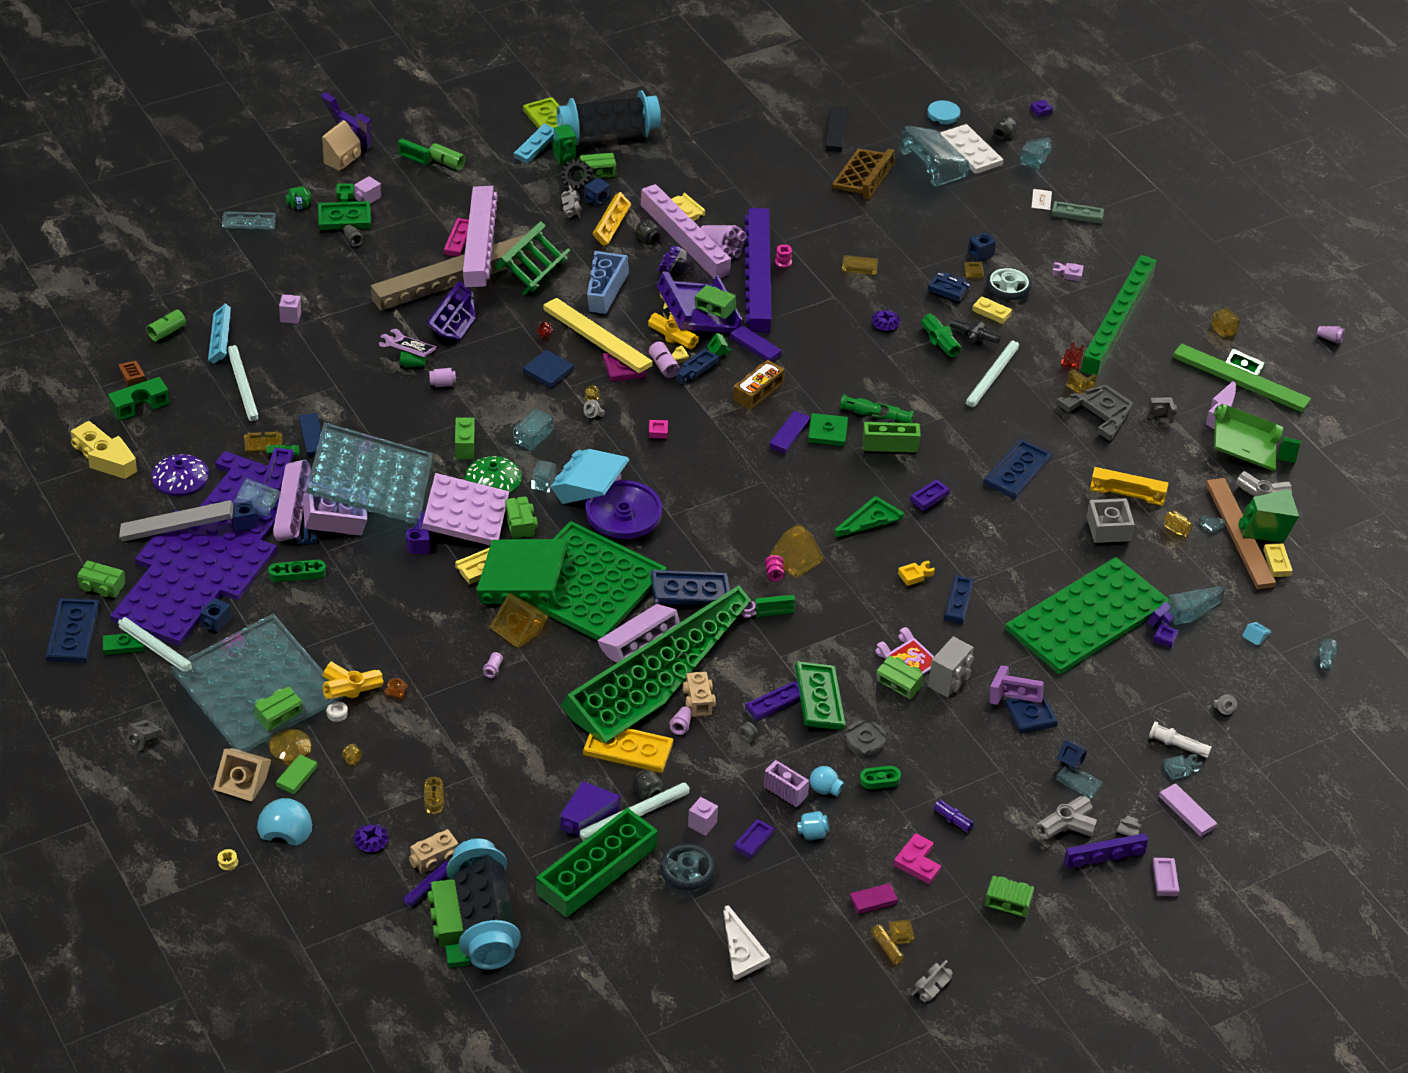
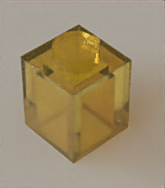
M1229 308L1213 312L1211 327L1224 338L1237 333L1240 319Z

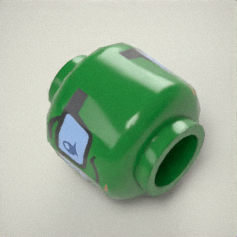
M303 186L290 188L288 195H285L286 204L290 205L293 210L308 208L309 203H311L310 191L306 190Z

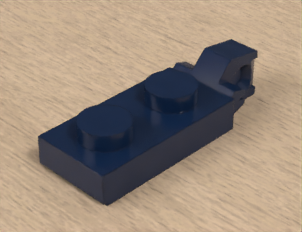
M703 349L682 364L680 371L677 373V381L684 384L689 378H696L718 363L719 356L707 349Z

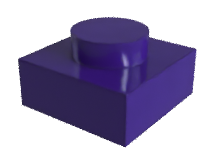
M1045 100L1031 103L1030 109L1038 117L1049 115L1053 112V107Z

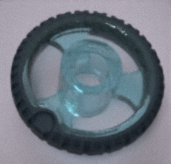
M689 843L680 844L668 849L662 856L660 871L664 880L674 888L687 891L696 890L708 885L713 879L716 869L715 860L708 850L701 846L699 847V845ZM679 855L678 861L672 860L673 857ZM705 860L708 865V871L704 876L698 874L699 862ZM677 871L678 878L674 877L670 872Z

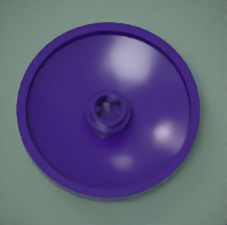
M614 481L605 495L588 498L586 501V517L590 525L598 532L613 538L629 539L643 536L659 524L662 516V503L656 492L648 486L635 481Z

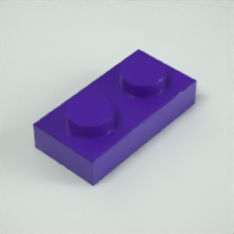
M936 479L910 495V502L924 511L948 496L950 489Z

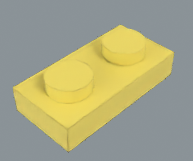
M982 296L973 305L972 311L1001 324H1004L1012 313V309Z
M1266 544L1264 546V553L1273 577L1291 576L1292 568L1284 544Z

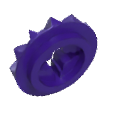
M883 309L882 312L876 311V314H873L872 323L881 330H894L900 325V317L897 316V312L892 313L891 310L885 311Z
M370 822L368 826L362 825L359 830H356L354 842L362 851L376 852L386 846L388 834L386 828H381L379 824L374 826ZM372 834H375V837H371V838L368 840L367 836H371Z

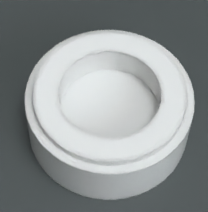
M333 702L327 707V716L331 721H342L348 715L347 706L342 702Z

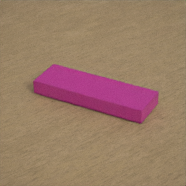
M457 218L444 248L445 255L457 257L462 255L466 246L469 220Z

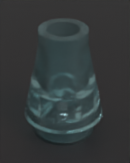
M1324 639L1319 644L1320 666L1324 669L1332 668L1339 649L1337 642L1333 639Z

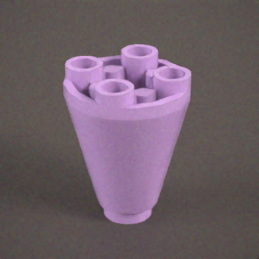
M706 225L701 227L731 259L741 256L746 233L740 227L735 225Z

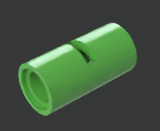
M437 143L430 147L431 160L456 170H461L464 166L465 155Z
M175 310L149 324L146 330L149 337L156 342L185 326L186 319L181 311Z

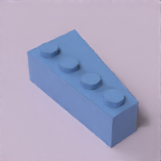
M594 251L593 268L587 293L589 311L606 314L629 274L627 255Z

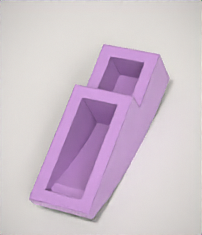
M1232 381L1212 400L1206 425L1215 429V416L1213 415L1215 408L1222 403L1231 407L1233 405L1236 391L1235 382Z

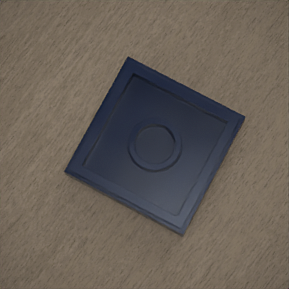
M547 350L523 367L524 374L550 388L574 370L573 364Z
M1044 693L1041 703L1017 698L1008 699L1005 702V706L1020 734L1058 725V720Z

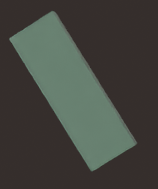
M1054 201L1052 216L1100 224H1102L1104 213L1102 208Z

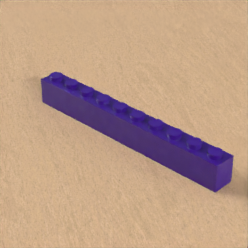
M749 208L748 215H745V246H748L745 247V257H748L745 258V268H748L745 269V279H748L745 281V290H747L745 294V313H749L746 314V325H749V330L752 332L770 333L769 209Z

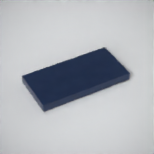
M1020 439L984 478L983 484L1016 499L1052 459L1053 454Z
M651 570L650 572L654 604L707 606L730 591L727 573Z
M59 598L47 648L46 661L87 663L100 606L99 600Z

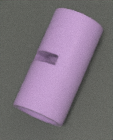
M656 342L651 345L649 354L666 378L676 376L680 371V367L663 342Z

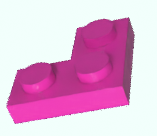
M916 833L894 859V866L928 884H931L941 871V865L926 858L932 850L934 842Z

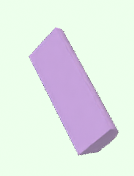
M656 604L597 640L599 646L609 659L618 663L679 624L680 620L677 610Z

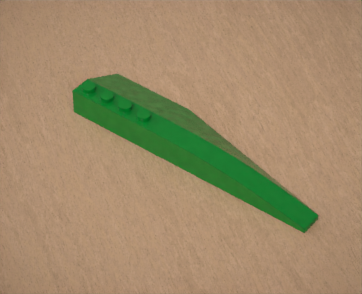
M738 585L569 693L560 706L573 722L605 744L663 706L685 680L687 673H690L751 599Z

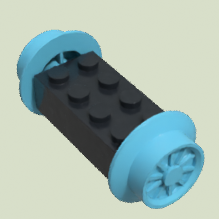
M642 90L638 92L637 98L575 104L574 99L570 98L568 105L557 107V126L570 124L576 135V145H578L579 138L634 131H641L643 136L647 137L650 130L660 128V106L656 96L646 97Z
M471 839L455 848L453 857L447 865L449 879L455 880L463 927L459 947L461 952L471 959L474 966L481 969H497L505 966L513 959L515 955L514 950L521 941L520 931L514 925L505 870L507 868V860L505 855L497 850L490 841Z

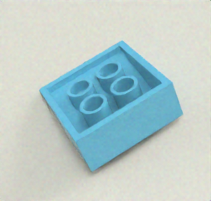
M593 449L578 450L572 454L571 460L564 465L562 472L555 477L551 488L562 504L605 495L629 459L628 457Z

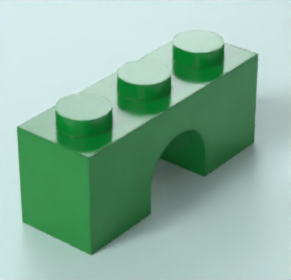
M160 377L108 394L109 408L118 421L135 416L134 406L138 403H147L152 409L170 404L169 390Z

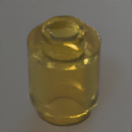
M1176 510L1169 511L1164 517V525L1178 535H1188L1193 527L1190 519Z

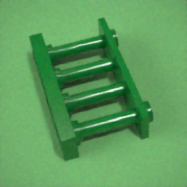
M541 221L495 264L499 271L504 266L509 268L528 286L522 293L524 296L529 291L533 293L539 286L537 283L558 263L562 265L568 259L566 255L570 252V249L567 248L561 254L542 235L541 231L545 225ZM533 239L538 240L556 258L553 263L533 245ZM522 249H528L547 268L542 272L523 254L524 251ZM514 257L523 262L537 276L534 281L513 263Z

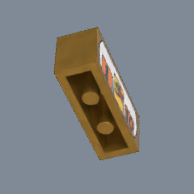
M769 360L765 361L752 373L747 374L742 381L735 384L733 400L751 410L784 383L785 369Z

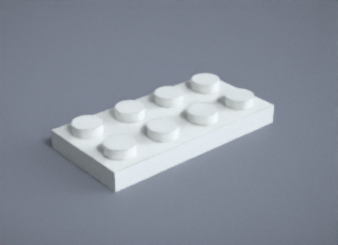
M967 124L939 133V139L975 174L1003 165V159Z

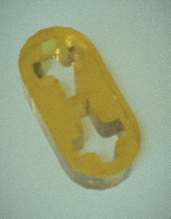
M429 777L424 783L425 809L429 813H439L444 807L443 781L438 777ZM432 786H436V791H432ZM432 799H436L435 805L432 804Z

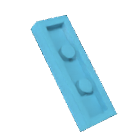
M543 124L514 152V157L528 164L554 139V128Z

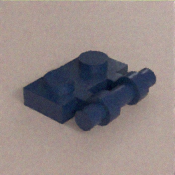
M939 271L938 275H935L928 284L927 290L959 302L965 295L966 290L970 289L971 283L967 282L964 278H956L948 272L943 273Z

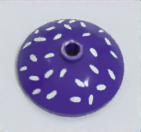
M176 454L164 458L155 465L151 474L152 483L157 490L164 494L186 496L201 490L206 485L209 479V469L204 461L195 456Z

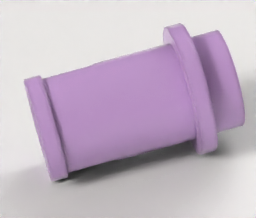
M496 652L491 654L488 663L483 666L485 676L493 678L498 674V668L503 660L501 654Z

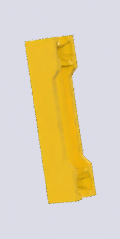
M1095 467L1090 490L1145 499L1148 503L1163 506L1168 482Z

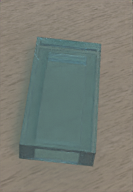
M1068 764L1062 768L1056 777L1057 781L1090 799L1099 791L1103 783Z

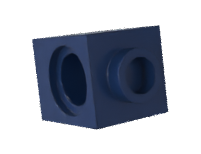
M596 178L584 186V200L595 207L610 199L611 185L600 178Z
M986 232L969 238L968 253L977 261L990 257L995 253L996 241Z
M252 500L233 504V514L230 520L234 532L257 527V519H260L257 507L254 508Z
M213 598L200 612L201 626L207 630L219 633L232 619L230 605Z
M1065 740L1056 759L1074 768H1081L1089 750L1072 741Z

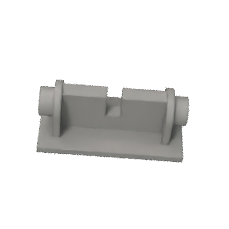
M569 185L570 190L563 192L561 195L564 214L568 218L578 215L580 219V211L582 210L578 201L580 198L577 191H573L571 185Z
M944 961L941 965L938 963L933 965L927 971L930 975L927 978L923 976L915 984L917 989L911 995L913 996L918 992L923 1002L931 1001L940 991L935 983L942 989L952 979L953 972L944 967L948 961Z

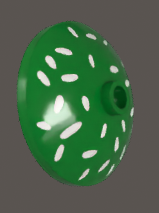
M488 456L478 459L467 468L465 473V481L509 491V494L518 489L522 480L520 468L511 460L499 456Z

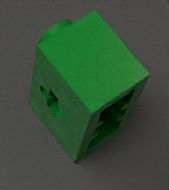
M570 124L554 127L553 154L560 166L566 165L568 162L572 163L574 159L576 160V135Z

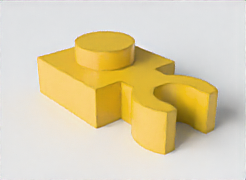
M924 561L920 566L912 563L898 568V574L905 584L909 586L924 581L925 576H933L935 568L928 569L930 562Z

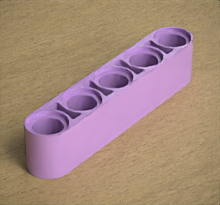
M306 460L288 463L285 466L273 529L277 541H285L299 536L303 516V498L308 487L311 472L310 465Z

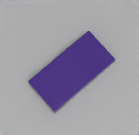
M757 819L734 844L733 850L752 859L774 834L775 828Z

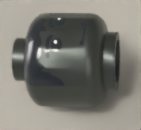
M1007 116L1001 117L993 126V133L1000 140L1010 139L1017 130L1015 121Z
M643 220L636 226V237L646 245L655 244L661 236L660 228L651 220Z
M645 770L635 775L632 786L642 800L645 801L662 793L663 782L655 772Z

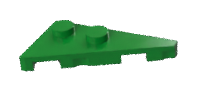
M875 496L834 530V535L840 537L896 522L904 518V512Z

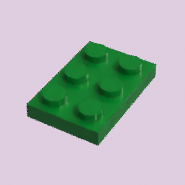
M370 201L318 203L319 230L344 229L346 225H352L356 229L371 228Z

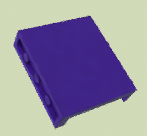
M662 272L657 287L680 330L731 333L741 326L742 317L737 309H734L724 319L695 308L694 296L707 284L675 282L669 272ZM719 276L715 277L713 284H708L711 287L726 291Z

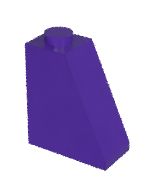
M582 781L560 815V830L579 837L580 830L604 820L620 810V795Z

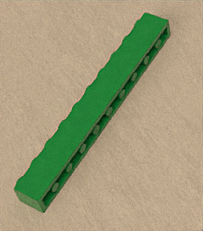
M1139 256L1083 355L1081 372L1098 377L1151 282L1157 260L1148 256Z

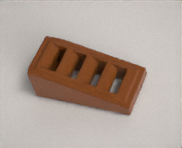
M137 361L118 365L127 387L146 381L145 375Z

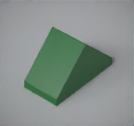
M1283 437L1277 459L1296 463L1301 441Z

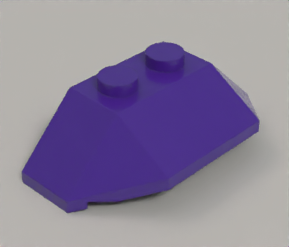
M459 281L427 320V325L440 336L460 340L476 318L473 292Z

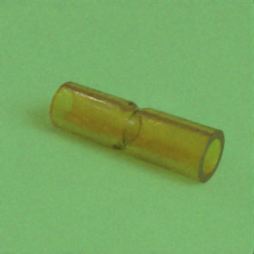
M875 925L871 929L874 938L883 947L884 952L894 965L901 963L904 955L891 940L882 925Z

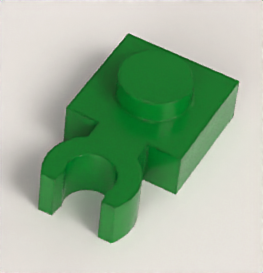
M266 445L267 457L272 456L274 448L293 450L294 456H300L299 445Z

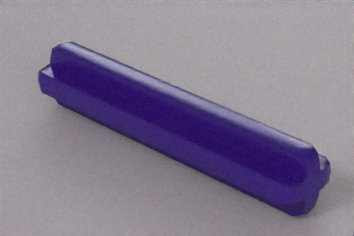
M444 862L403 898L404 904L408 907H413L428 894V891H431V882L443 881L448 876L447 865L449 862Z

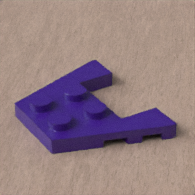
M324 92L321 95V99L337 125L343 120L346 121L360 140V146L368 149L372 145V135L369 134L372 130L371 126H369L371 119L361 113L356 116V119L339 109L335 97Z

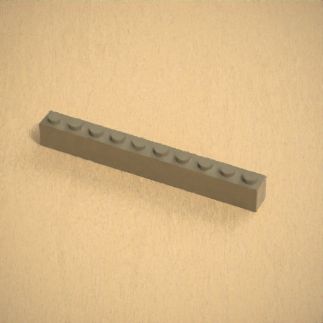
M525 235L492 245L490 274L499 272L495 264ZM522 249L524 251L523 254L530 261L537 259L528 249ZM465 254L371 285V299L382 311L454 287L459 281L464 283L463 267ZM513 258V263L516 266L523 264L518 258Z

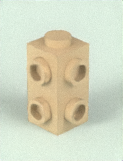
M707 672L687 673L686 682H683V692L688 696L686 697V707L691 709L692 717L712 715V707L716 706L715 695H711L713 691L712 680H708Z
M448 829L441 833H436L432 837L410 846V863L414 868L417 867L421 874L432 871L444 862L451 860L453 852L459 843Z

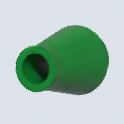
M401 351L399 365H403V367H425L426 356L422 357L408 351Z

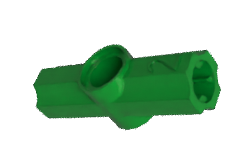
M931 313L925 315L921 320V325L929 333L932 344L935 346L939 345L951 358L956 357L961 352V346L953 338L950 327L943 326Z

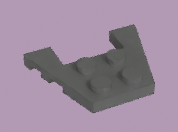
M1106 384L1088 389L1083 394L1074 393L1069 398L1064 399L1060 397L1057 399V405L1068 413L1076 407L1083 405L1106 421L1098 427L1097 433L1109 441L1113 438L1133 407L1132 401Z

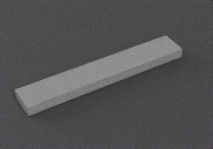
M229 500L121 523L119 538L123 542L232 519L233 503Z

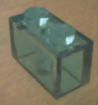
M535 408L519 424L515 425L513 429L514 442L532 451L553 431V416Z

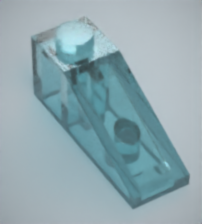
M1218 586L1169 595L1168 604L1171 606L1169 612L1174 617L1175 625L1193 622L1221 603L1225 587Z

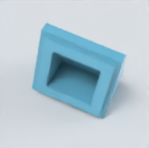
M1254 622L1247 625L1243 637L1255 645H1260L1271 634V630Z

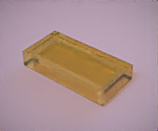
M844 255L842 271L876 274L878 259Z

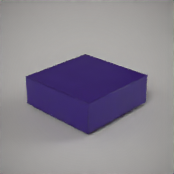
M1160 624L1153 642L1172 648L1179 630Z

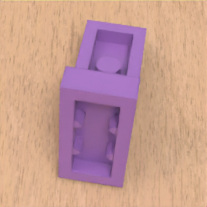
M1001 665L990 686V703L998 705L1002 696L1041 703L1043 700L1044 682L1009 676V667Z

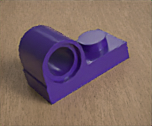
M418 513V521H415V528H410L406 532V549L411 554L430 553L428 530L422 529L425 513Z

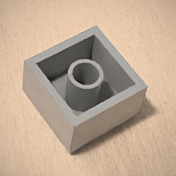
M1127 498L1089 501L1087 520L1094 543L1132 541L1135 524Z
M952 637L932 659L928 687L946 697H949L953 692H957L961 683L971 675L972 670L970 666L974 659V656H972L973 647Z

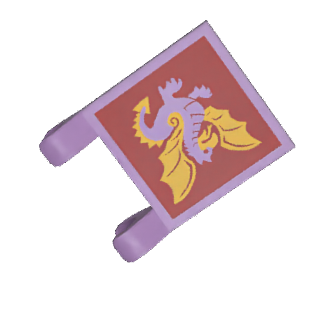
M904 627L900 630L901 634L898 638L904 644L893 651L889 650L885 642L877 644L878 648L875 652L878 656L885 659L888 656L899 657L908 666L919 668L923 675L930 672L934 656L913 637L908 628Z

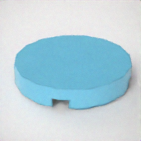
M936 101L929 105L928 117L934 122L939 121V124H952L960 117V108L949 101Z

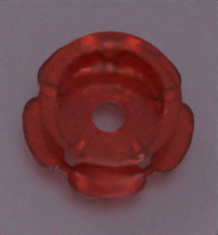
M543 321L539 325L536 332L540 335V338L548 337L552 333V324Z

